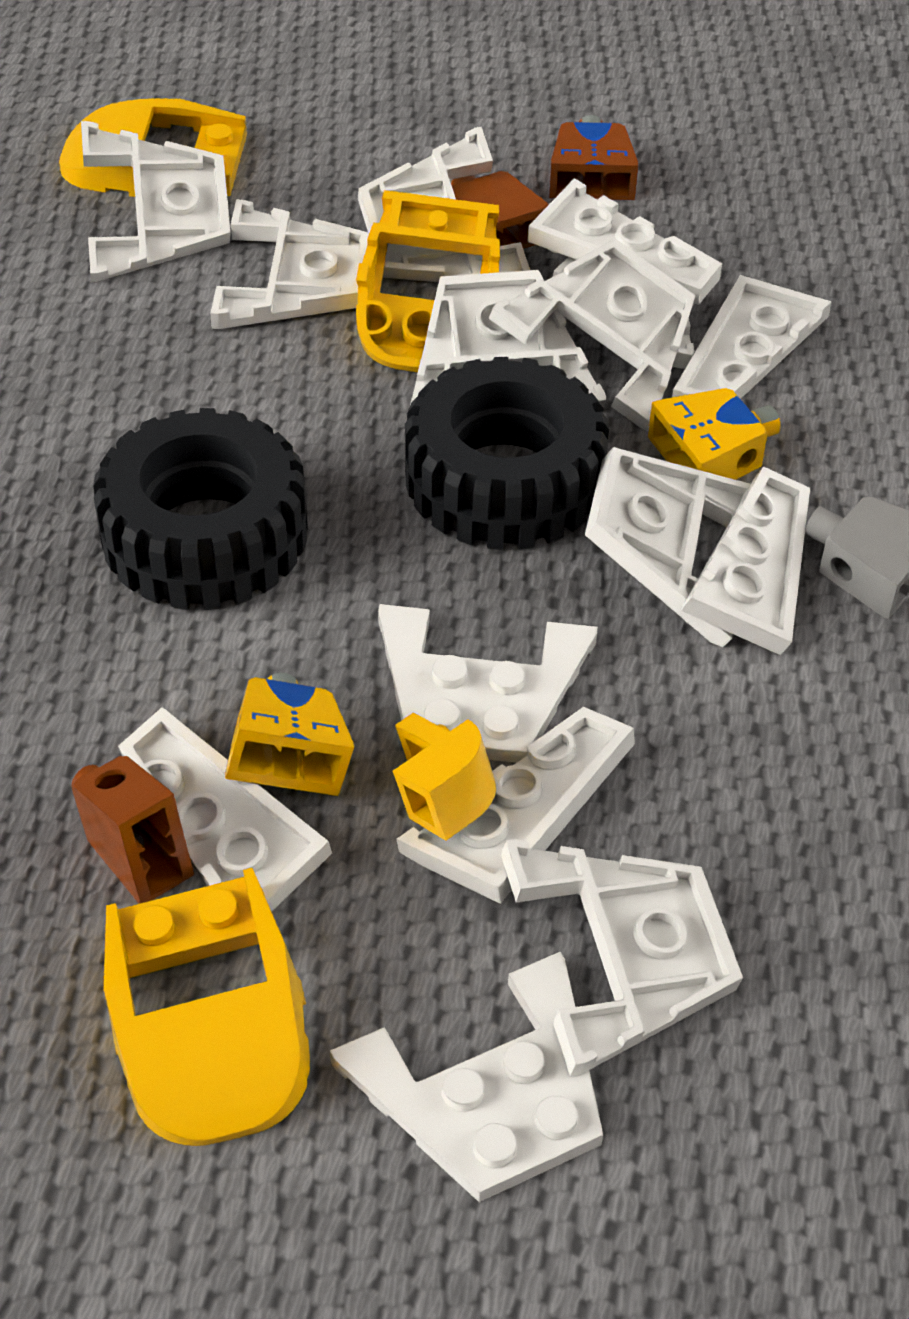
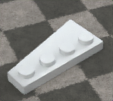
M575 178L529 225L528 242L546 248L553 253H559L576 260L616 238L696 295L693 303L697 305L702 302L720 280L722 263L675 236L664 239L657 235L654 231V224L641 216L631 220L618 212V203L604 195L599 199L593 198L586 193L587 185Z
M740 275L675 385L672 397L727 388L733 390L741 399L829 317L832 301Z
M763 467L753 479L680 611L781 655L792 643L810 488Z
M163 707L118 745L122 756L131 758L174 794L190 859L208 886L244 877L243 870L253 868L269 907L273 911L332 854L328 840L256 783L225 779L228 760Z
M582 707L527 746L528 755L519 762L508 767L502 764L493 770L496 781L495 797L480 817L447 841L425 828L419 832L413 827L397 838L399 852L423 867L501 904L512 891L501 856L505 840L518 839L529 841L530 849L545 851L634 746V728Z

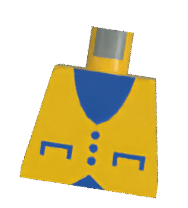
M722 388L652 402L648 438L667 462L736 480L762 467L766 440L768 437L777 435L780 432L781 425L778 413L773 406L766 405L750 411L733 390Z
M276 673L267 679L258 677L249 679L234 730L225 779L339 796L354 750V743L333 694L323 688L299 685L295 677L288 673Z

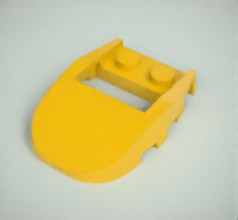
M154 98L112 103L95 110L82 120L98 123L99 130L118 135L121 129L137 133L138 140L142 141L146 139L150 124H152V127L170 128L171 124L193 127L195 132H199L194 148L223 155L227 196L231 195L247 137L245 116L184 99ZM80 122L68 136L60 155L59 166L64 179L72 185L83 189L107 192L110 189L128 191L130 197H135L132 166L84 167Z
M384 190L382 195L383 214L379 223L373 222L367 238L368 246L362 263H359L356 277L358 285V304L356 305L357 330L362 347L370 358L390 368L418 372L435 301L380 293L388 243L481 255L480 274L499 272L500 239L496 238L499 205Z
M253 868L243 870L244 877L121 909H118L116 903L106 905L104 993L116 1055L118 1054L130 1094L141 1119L154 1133L177 1144L190 1146L210 1145L248 1136L271 1128L294 1110L307 1087V1078L310 1074L309 1039L305 1034L303 1005H306L301 980L296 973L287 946ZM259 944L267 981L136 1016L129 978Z

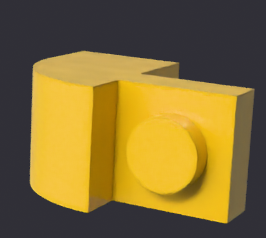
M413 712L395 725L407 761L394 769L393 774L409 819L447 841L487 810L495 797L496 781L481 733L472 721L467 719L450 731L444 725H436Z

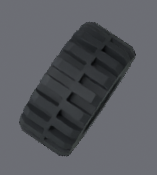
M509 356L494 357L491 362L482 363L480 359L467 361L463 368L458 370L453 366L443 371L437 377V381L432 379L418 393V396L411 402L408 409L407 422L405 423V475L408 496L414 499V507L424 519L432 516V526L445 535L450 530H454L457 532L458 541L472 546L477 539L487 541V549L503 550V543H517L518 550L534 548L535 540L544 538L548 544L564 537L565 527L573 532L586 522V515H590L601 463L607 455L609 425L608 419L603 414L604 409L593 393H589V389L575 376L569 379L566 377L567 374L563 369L550 365L548 368L539 366L537 360L523 358L522 362L509 361ZM491 445H514L530 449L536 453L521 457H498L484 454L476 449Z
M200 408V413L185 414V409L169 413L168 418L159 421L156 417L142 422L139 431L129 430L116 442V448L111 447L100 462V469L95 474L93 483L94 504L105 560L110 570L118 574L120 582L132 591L140 588L142 597L157 604L164 598L170 600L173 608L189 610L190 604H203L204 610L220 609V602L233 599L236 605L250 601L253 591L259 589L262 593H266L279 583L278 573L286 577L298 563L297 556L304 552L307 542L306 531L308 530L305 477L301 459L293 451V446L279 432L274 434L273 428L257 418L251 422L247 420L243 413L229 410L228 414H220L216 412L215 408ZM206 499L222 500L235 504L222 511L204 515H185L169 511L187 502Z

